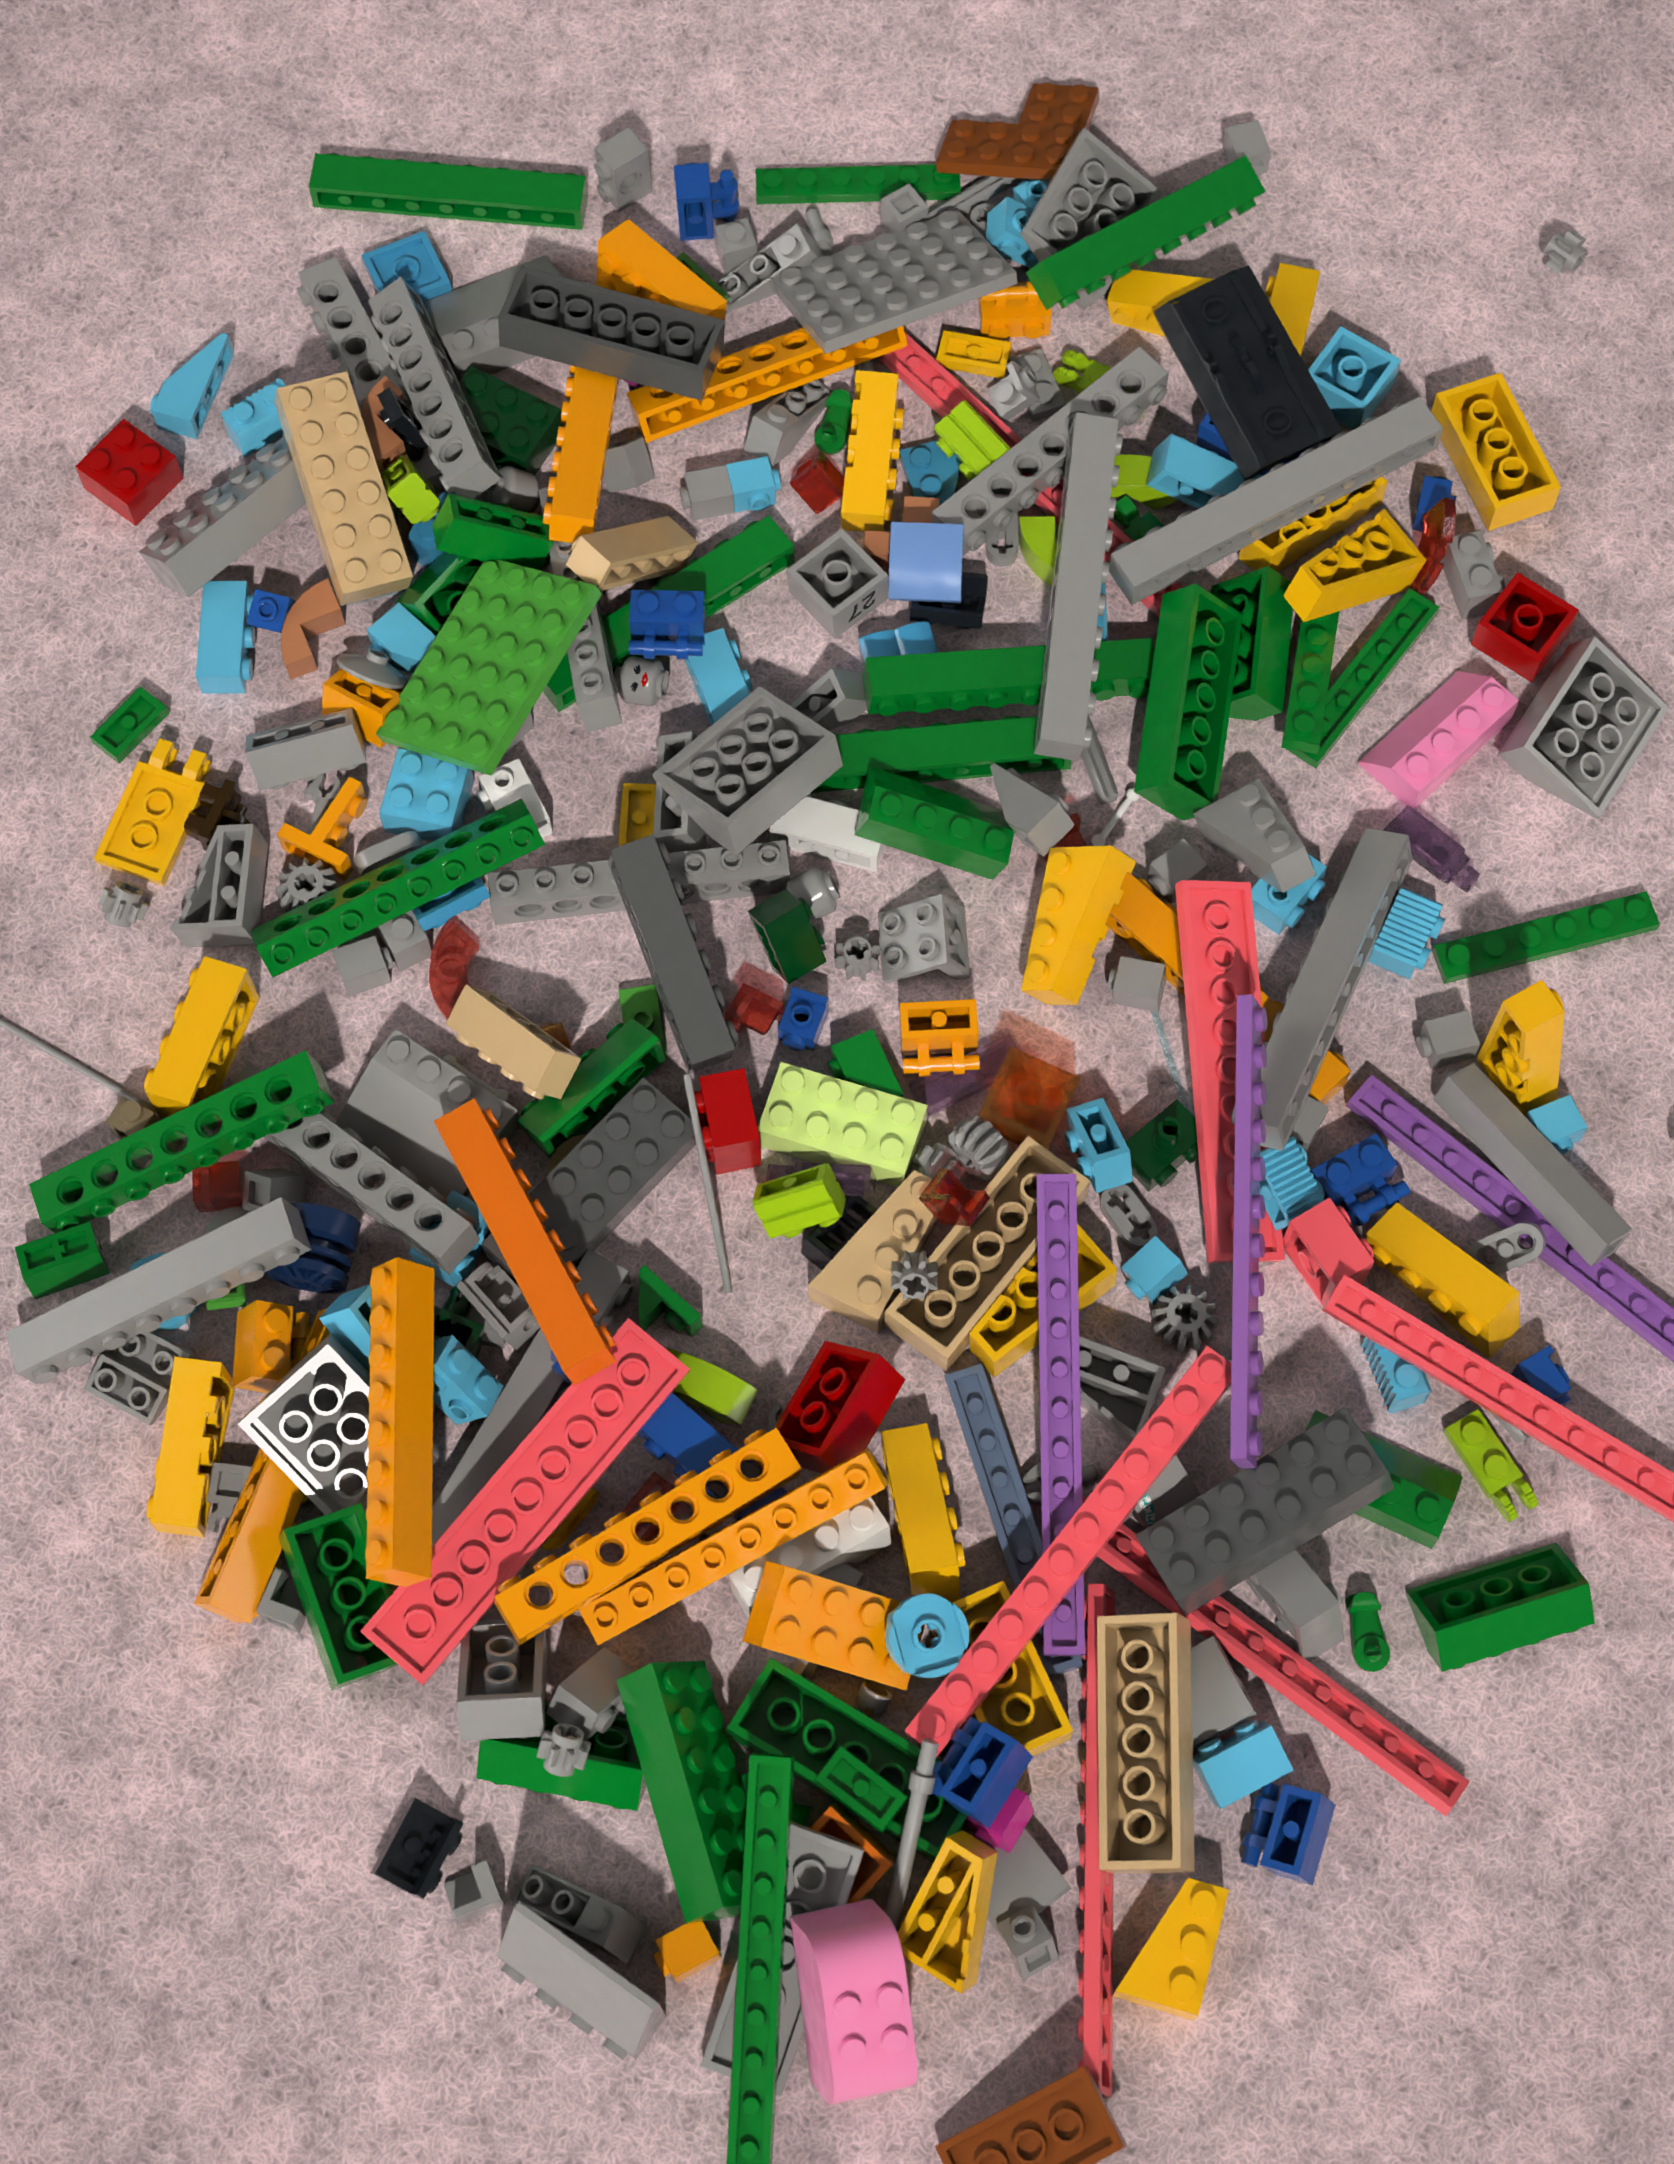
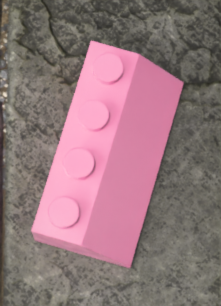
M1458 671L1359 760L1358 764L1413 811L1512 720L1519 700L1491 676Z

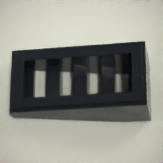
M853 1192L846 1198L843 1215L836 1223L828 1227H820L818 1225L804 1238L801 1249L802 1255L819 1269L823 1270L877 1209ZM852 1209L866 1221L861 1224L847 1212ZM841 1220V1221L844 1222L848 1227H850L854 1232L851 1234V1233H850L849 1231H847L844 1227H842L838 1222ZM831 1232L843 1243L841 1245L828 1236V1233Z

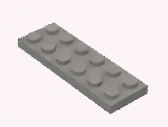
M792 1821L790 1829L776 2095L779 2096L783 2093L804 2031L790 1916L847 1904L865 1850L864 1847ZM738 1957L701 2063V2067L731 2078Z

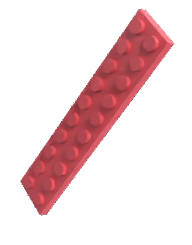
M1181 880L1175 884L1207 1261L1208 1263H1233L1235 1125L1232 1123V1112L1235 1106L1237 995L1253 994L1262 1007L1251 882ZM1262 1031L1261 1044L1265 1042L1264 1031ZM1260 1146V1151L1267 1147ZM1265 1209L1264 1219H1259V1233H1262L1264 1237L1265 1254L1263 1258H1259V1262H1280L1285 1260L1282 1229L1275 1230Z
M628 1318L612 1336L616 1345L610 1349L617 1362L575 1386L572 1383L433 1545L432 1578L407 1587L398 1586L360 1631L423 1686L494 1604V1596L499 1594L497 1588L522 1571L690 1372V1368L631 1319Z

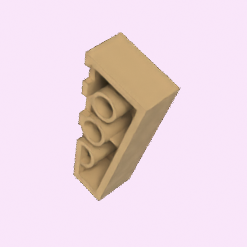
M913 1170L808 1285L809 1300L879 1333L885 1322V1310L900 1293V1288L891 1289V1276H893L891 1273V1262H900L906 1250L909 1253L922 1252L948 1202L949 1186Z

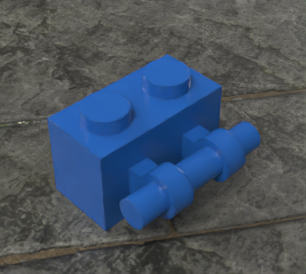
M708 163L674 165L680 241L713 239V219H723L727 223L733 222L739 212V202L735 197L738 193V183L734 178L733 172L724 170L720 173L718 182L710 183Z
M631 590L629 625L632 640H629V655H643L644 659H655L656 655L676 656L677 659L688 660L689 656H703L707 614L705 592Z
M1377 1133L1310 1171L1325 1191L1324 1200L1330 1197L1336 1207H1343L1350 1217L1351 1226L1356 1224L1359 1227L1370 1221L1371 1215L1383 1208L1389 1210L1396 1202L1399 1203V1199L1410 1194V1189L1403 1180L1393 1186L1387 1184L1392 1179L1398 1164ZM1371 1191L1375 1194V1196L1363 1203L1357 1200Z
M969 1717L963 1729H957L951 1738L954 1743L942 1763L937 1761L934 1766L933 1774L936 1776L933 1794L939 1798L942 1796L955 1809L989 1829L1033 1758V1755L1011 1736L986 1722L981 1723L973 1717Z
M1269 1783L1262 1787L1260 1796H1255L1252 1807L1255 1810V1815L1250 1832H1245L1241 1845L1245 1849L1241 1863L1257 1867L1261 1852H1263L1260 1862L1262 1867L1275 1875L1313 1886L1336 1804L1323 1794L1284 1783L1279 1800L1276 1801L1280 1786ZM1274 1816V1817H1273L1272 1824H1271V1827H1270V1831H1269V1834H1268V1838H1266V1834H1267V1831H1268V1827H1269V1824H1270L1271 1817Z

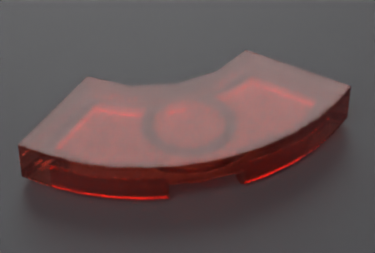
M1444 497L1423 516V532L1417 549L1427 561L1409 587L1422 596L1431 588L1442 571L1444 564L1440 562L1446 555L1448 543L1453 541L1456 523V503L1454 499Z
M454 921L445 928L436 941L431 953L429 968L430 989L439 1011L446 1020H448L465 984L469 985L467 973L470 962L479 951L478 944Z

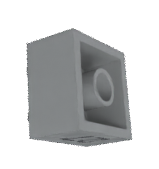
M842 528L786 570L789 592L834 639L888 599V574Z

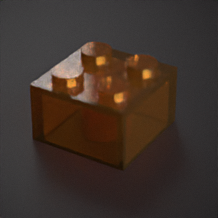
M1010 1046L978 1116L982 1117L985 1122H991L996 1130H1000L1001 1136L1010 1142L1020 1146L1029 1136L1044 1148L1050 1150L1067 1113V1109L1077 1091L1081 1077Z

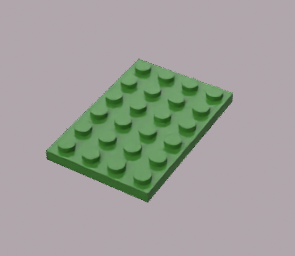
M502 560L495 562L483 561L399 695V703L387 715L384 725L379 727L376 735L385 743L491 776L602 593L596 585Z

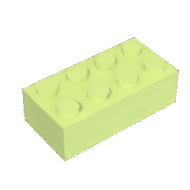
M780 1062L758 1125L760 1147L820 1165L829 1163L833 1169L898 1188L910 1174L913 1165L911 1161L917 1153L927 1122L928 1105Z

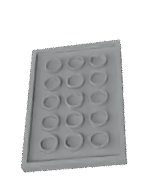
M958 209L945 211L939 216L923 222L912 223L902 232L896 231L881 234L876 239L860 245L848 246L845 250L835 254L817 257L810 265L801 268L790 267L784 269L781 275L770 277L772 290L825 354L1018 284L1016 271Z

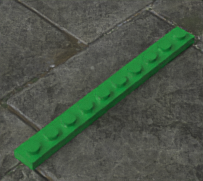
M760 1753L749 1755L727 2164H772L794 1756Z

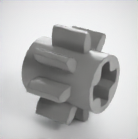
M1568 230L1565 235L1558 231L1544 249V254L1550 257L1545 265L1557 274L1560 272L1563 274L1566 269L1571 273L1575 272L1587 256L1588 251L1582 247L1586 239L1574 230Z
M126 881L116 882V885H112L111 889L104 888L98 903L103 906L101 911L105 913L104 918L111 924L119 927H130L131 924H135L136 919L143 921L149 905L144 902L146 897L142 896L143 890L137 885Z
M849 933V939L845 944H836V953L840 956L835 959V968L845 969L846 980L854 976L861 977L863 981H866V974L870 969L873 971L879 970V961L875 958L880 955V946L874 945L871 947L868 934L864 937H854L852 933ZM854 954H858V956L860 957V959L857 960V958H856V956H855Z
M935 1143L933 1147L926 1145L925 1148L921 1147L911 1161L918 1167L917 1172L951 1187L962 1173L961 1170L955 1167L959 1160L958 1155L941 1143Z
M906 1250L900 1262H891V1273L893 1274L891 1276V1289L900 1288L904 1300L908 1298L925 1300V1295L929 1289L937 1290L938 1278L936 1275L938 1274V1263H929L925 1251L909 1253Z
M557 1724L554 1726L553 1732L543 1731L536 1757L545 1759L543 1767L549 1773L568 1777L574 1773L575 1768L584 1770L591 1743L583 1741L584 1733L580 1728L571 1724Z

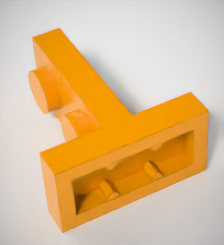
M350 776L348 777L310 835L284 823L277 833L282 849L302 860L304 857L309 859L312 865L320 859L324 862L326 869H333L338 878L346 881L353 871V867L348 854L337 848L345 841L348 833L347 828L354 818L358 819L366 808L367 798L362 782Z

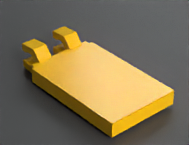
M159 738L149 762H137L94 856V860L98 864L165 886L188 836L184 829V823L189 813H198L201 807L199 801L200 791L206 782L204 780L212 765V762L207 760L208 756L206 753L193 749L183 772L179 773L171 770L179 753L178 750L174 748L173 742Z

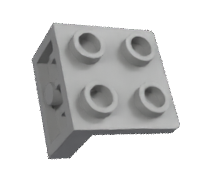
M941 893L881 912L878 915L883 981L892 983L935 969L943 971L956 980L970 977L966 917L963 906Z

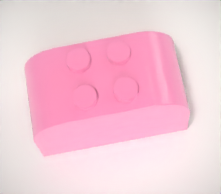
M872 1899L790 1916L812 2084L829 2105L914 2086L917 2082L918 2069L906 1968L899 1937L889 1916Z

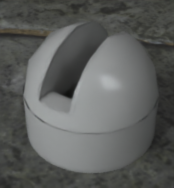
M865 1680L862 1682L857 1693V1706L861 1712L864 1711L865 1707L871 1709L870 1716L879 1715L887 1708L892 1698V1693L878 1683Z

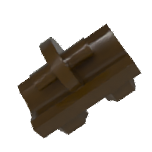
M225 779L223 785L205 782L200 791L199 801L201 805L211 808L207 817L191 812L184 823L186 834L200 841L205 851L218 825L251 824L244 817L248 808L240 804L242 797L236 792L237 784L234 781Z

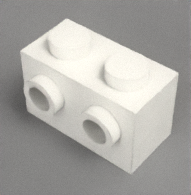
M519 758L496 768L491 776L487 774L478 776L482 790L477 792V796L485 812L490 810L494 812L522 798L541 837L543 838L553 833L550 817Z

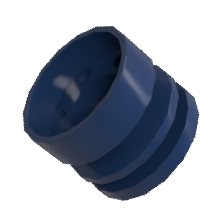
M303 1202L290 1203L299 1210L311 1250L300 1255L297 1261L288 1265H279L267 1271L266 1274L281 1284L304 1291L324 1294L346 1291L349 1276L346 1273L350 1272L352 1261L345 1255L355 1252L361 1223L350 1214L332 1207Z

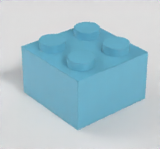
M1340 326L1308 371L1336 420L1354 430L1372 416L1395 384L1401 359Z
M398 748L379 812L385 833L399 835L407 831H415L422 840L435 841L461 828L474 785L472 770L414 751Z

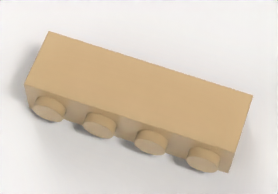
M665 516L579 536L571 547L572 553L566 566L585 583L596 585L602 591L684 569L698 542L670 516Z
M465 984L446 1022L448 1027L458 1033L456 1039L471 1048L479 1049L478 1056L491 1064L500 1065L502 1067L500 1070L501 1074L516 1082H522L524 1084L522 1089L538 1099H543L545 1095L561 1099L582 1059L494 993Z

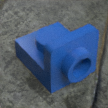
M255 589L247 623L254 627L281 633L285 618L296 601L289 597Z

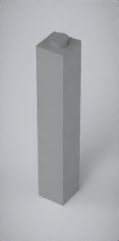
M1474 1062L1460 1070L1455 1067L1448 1071L1441 1078L1439 1083L1442 1087L1433 1100L1591 1267L1616 1252L1632 1231V1228Z

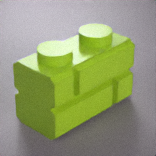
M962 400L951 410L949 415H946L934 426V431L939 437L935 442L936 445L948 458L955 455L962 462L958 468L969 481L1011 449L966 400Z
M407 454L401 455L381 472V478L388 497L401 509L402 513L412 524H418L420 521L425 523L437 514L440 500L431 482L422 471H419L417 465Z
M829 1163L757 1184L752 1200L753 1208L759 1219L762 1220V1225L769 1238L782 1235L786 1238H792L799 1235L805 1228L817 1224L820 1227H828L842 1217L846 1202L845 1194L839 1182H836V1176Z

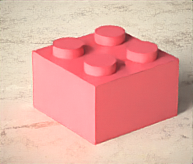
M1330 1197L1290 1220L1283 1238L1285 1253L1322 1306L1326 1303L1342 1275L1345 1274L1361 1285H1364L1375 1262L1373 1260V1250L1368 1242L1362 1237H1357L1350 1227L1351 1220L1347 1212L1341 1206L1336 1207Z

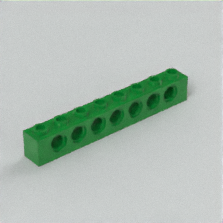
M521 798L252 929L251 933L255 946L273 978L544 846L545 843Z
M304 1050L30 1183L29 1186L41 1224L57 1233L86 1223L96 1217L108 1216L115 1211V1208L130 1201L141 1200L147 1197L150 1191L165 1184L176 1183L183 1179L187 1173L200 1167L211 1166L219 1158L235 1150H244L250 1147L254 1141L268 1134L282 1132L289 1124L303 1117L319 1114L324 1107L334 1103L320 1063ZM291 1091L290 1096L282 1101L285 1094ZM257 1108L255 1113L251 1117L247 1118L248 1114L253 1109ZM222 1125L221 1129L213 1135L214 1130ZM187 1142L186 1146L179 1151L180 1146ZM152 1159L151 1163L146 1168H144L147 1161ZM117 1176V1179L110 1185L111 1180ZM83 1192L81 1198L76 1201L77 1196Z

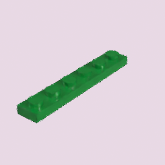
M936 164L756 169V205L881 202L882 198L907 184L914 188L923 201L949 200L961 193L960 174L937 173Z
M1409 588L1329 689L1318 754L1291 749L1286 750L1316 769L1437 616L1440 607Z
M1339 611L1307 622H1303L1302 619L1300 621L1281 748L1318 754Z
M1645 891L1433 946L1432 953L1443 983L1446 984L1658 929L1660 923L1648 892Z

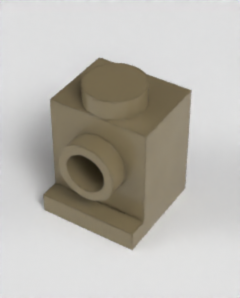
M122 1096L106 1120V1123L115 1136L121 1140L164 1118L156 1115L157 1110L149 1103L141 1099L137 1101L129 1100Z

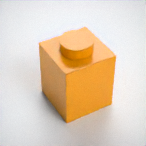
M703 1921L685 1923L655 1940L660 1951L654 1953L653 1957L663 1977L672 1974L676 1983L721 1959Z

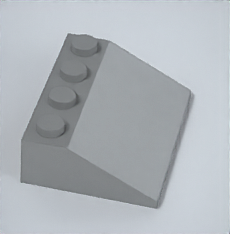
M1083 128L1034 208L1020 235L1037 260L1041 262L1053 254L1158 201L1163 192L1092 133ZM1112 278L1105 279L1106 285L1090 295H1087L1085 290L1078 293L1080 299L1075 303L1085 310L1105 295L1113 281Z
M546 255L423 302L458 382H460L470 366L491 375L537 357L499 346L498 316L521 266L561 276Z
M1596 636L1568 645L1498 755L1526 780L1597 819L1605 811L1668 711L1669 706Z
M759 686L652 775L654 780L713 840L737 855L841 768L843 763L835 734Z
M396 1029L370 1060L335 1123L341 1129H344L346 1126L353 1129L364 1140L362 1143L370 1150L373 1146H376L390 1158V1164L397 1170L401 1166L405 1167L417 1177L419 1186L425 1190L432 1187L445 1199L452 1190L466 1197L470 1194V1191L434 1123L435 1120L475 1098L483 1110L490 1107L501 1126V1128L495 1130L499 1139L506 1137L508 1142H510L521 1128L518 1122L520 1118L518 1109Z
M332 1333L288 1372L238 1422V1425L325 1515L362 1503L366 1514L370 1373ZM434 1441L433 1464L438 1461L440 1447Z
M518 1901L513 1908L497 1953L498 1958L505 1963L501 1971L520 1985L525 1978L539 1988L534 1995L555 2010L559 2003L573 2013L568 2020L589 2035L594 2028L607 2039L603 2046L620 2059L624 2060L627 2054L637 2059L666 2017L659 2003Z

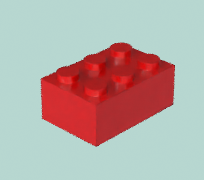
M824 1341L774 1428L778 1429L801 1468L822 1474L866 1450L906 1379L880 1354Z

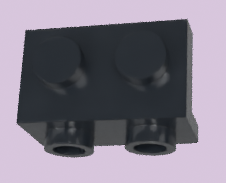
M963 572L961 603L912 601L910 620L929 622L930 625L937 623L953 625L962 629H981L986 605L988 575Z
M411 1797L371 1873L412 1896L424 1899L427 1893L431 1894L438 1886L443 1874L440 1868L447 1855L451 1856L458 1848L463 1836L460 1832L463 1822L445 1815L417 1798Z

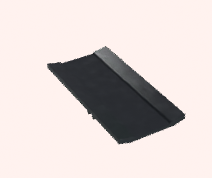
M1250 266L1232 270L1168 301L1153 311L1154 317L1244 481L1254 478L1269 467L1319 443L1330 441L1335 435L1343 432Z

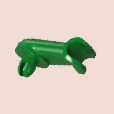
M837 389L830 394L826 401L827 412L820 428L815 434L814 441L817 449L826 455L837 454L846 445L853 399L849 392Z
M1360 1592L1352 1594L1346 1598L1345 1606L1347 1614H1351L1352 1654L1354 1661L1365 1671L1376 1672L1382 1670L1390 1659V1649L1386 1643L1378 1611H1381V1604L1373 1593Z

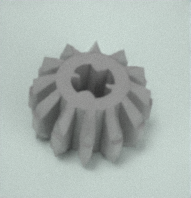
M304 857L302 866L297 867L290 862L288 867L291 873H279L281 885L276 887V894L281 899L280 906L282 910L289 912L340 887V885L336 882L337 876L333 869H326L324 862L320 859L311 866L309 859Z
M977 1115L975 1117L969 1116L966 1120L959 1122L953 1128L954 1131L948 1135L947 1145L958 1155L960 1167H964L969 1175H974L980 1181H991L1013 1155L1012 1150L1007 1146L1008 1140L1001 1136L1000 1130H996L991 1122H985L982 1117Z
M1190 1284L1186 1285L1184 1294H1181L1173 1286L1169 1290V1297L1160 1295L1156 1302L1159 1308L1153 1309L1151 1318L1157 1321L1153 1327L1154 1334L1166 1333L1162 1342L1164 1346H1169L1173 1340L1177 1341V1351L1179 1353L1184 1352L1187 1342L1195 1351L1200 1349L1201 1340L1210 1342L1214 1335L1211 1329L1217 1328L1219 1319L1212 1315L1216 1312V1304L1211 1302L1204 1303L1207 1297L1206 1291L1199 1292L1197 1296L1192 1295L1193 1288ZM1181 1313L1188 1314L1189 1324L1181 1323Z

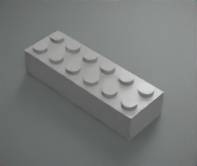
M284 432L282 434L283 438L274 445L270 444L260 449L255 455L256 459L249 465L241 466L232 471L228 476L229 480L220 488L216 487L207 491L201 497L202 502L196 507L179 513L173 520L174 524L167 530L159 531L147 539L146 546L139 553L164 587L190 597L306 504Z

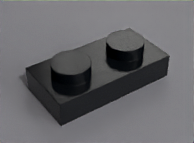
M390 388L378 394L377 396L383 406V409L379 412L387 426L391 430L395 428L405 444L411 442L420 452L429 447L419 433L422 425L414 418L409 407Z

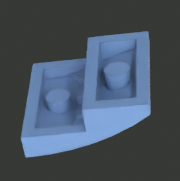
M891 522L888 599L961 603L964 524Z

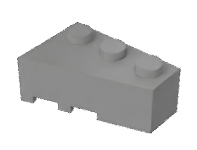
M1260 778L1193 813L1206 843L1212 847L1216 845L1225 851L1233 861L1242 862L1250 868L1253 874L1280 892L1284 893L1316 876L1304 844Z
M254 824L217 826L199 865L201 872L193 888L189 887L185 896L187 903L179 920L175 919L170 928L185 947L255 945L251 930L260 925L268 842Z
M1079 1336L1081 1406L1130 1444L1149 1419L1166 1368Z
M1295 1549L1250 1576L1245 1581L1260 1602L1264 1600L1279 1618L1275 1624L1283 1634L1288 1630L1298 1642L1299 1655L1311 1662L1344 1640L1340 1610L1342 1598L1330 1582L1324 1584L1318 1577V1570L1313 1560L1306 1553L1300 1555Z

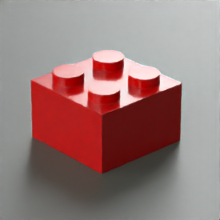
M125 419L118 423L75 466L84 489L135 526L184 479L176 456Z
M1517 572L1479 621L1471 645L1532 683L1571 632L1579 609Z
M745 1068L700 1076V1090L694 1091L707 1162H714L716 1175L762 1166L760 1137Z

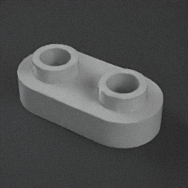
M1523 1221L1478 1240L1470 1248L1469 1255L1494 1274L1499 1275L1539 1257L1546 1247V1236L1537 1224ZM1522 1234H1528L1532 1237L1533 1245L1530 1248L1524 1247L1521 1244L1520 1237ZM1486 1249H1492L1496 1252V1262L1491 1263L1485 1259Z

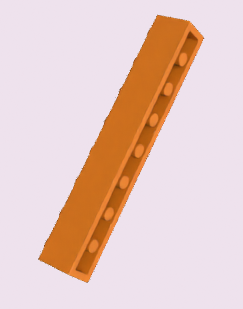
M473 1098L435 1120L434 1123L566 1376L575 1386L617 1362L610 1349L616 1343L605 1324L598 1327L593 1316L599 1313L589 1293L581 1294L576 1284L581 1282L582 1279L572 1261L569 1260L565 1263L561 1257L560 1252L565 1250V1246L555 1229L548 1232L544 1221L549 1219V1216L538 1198L531 1200L527 1191L533 1188L522 1167L515 1170L511 1160L517 1156L507 1138L499 1139L495 1130L501 1128L491 1108L488 1107L483 1110L476 1099Z

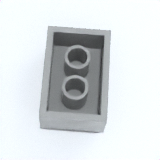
M504 1619L479 1620L461 1641L456 1701L461 1741L529 1738L543 1735L545 1730L548 1664L546 1630L519 1645Z

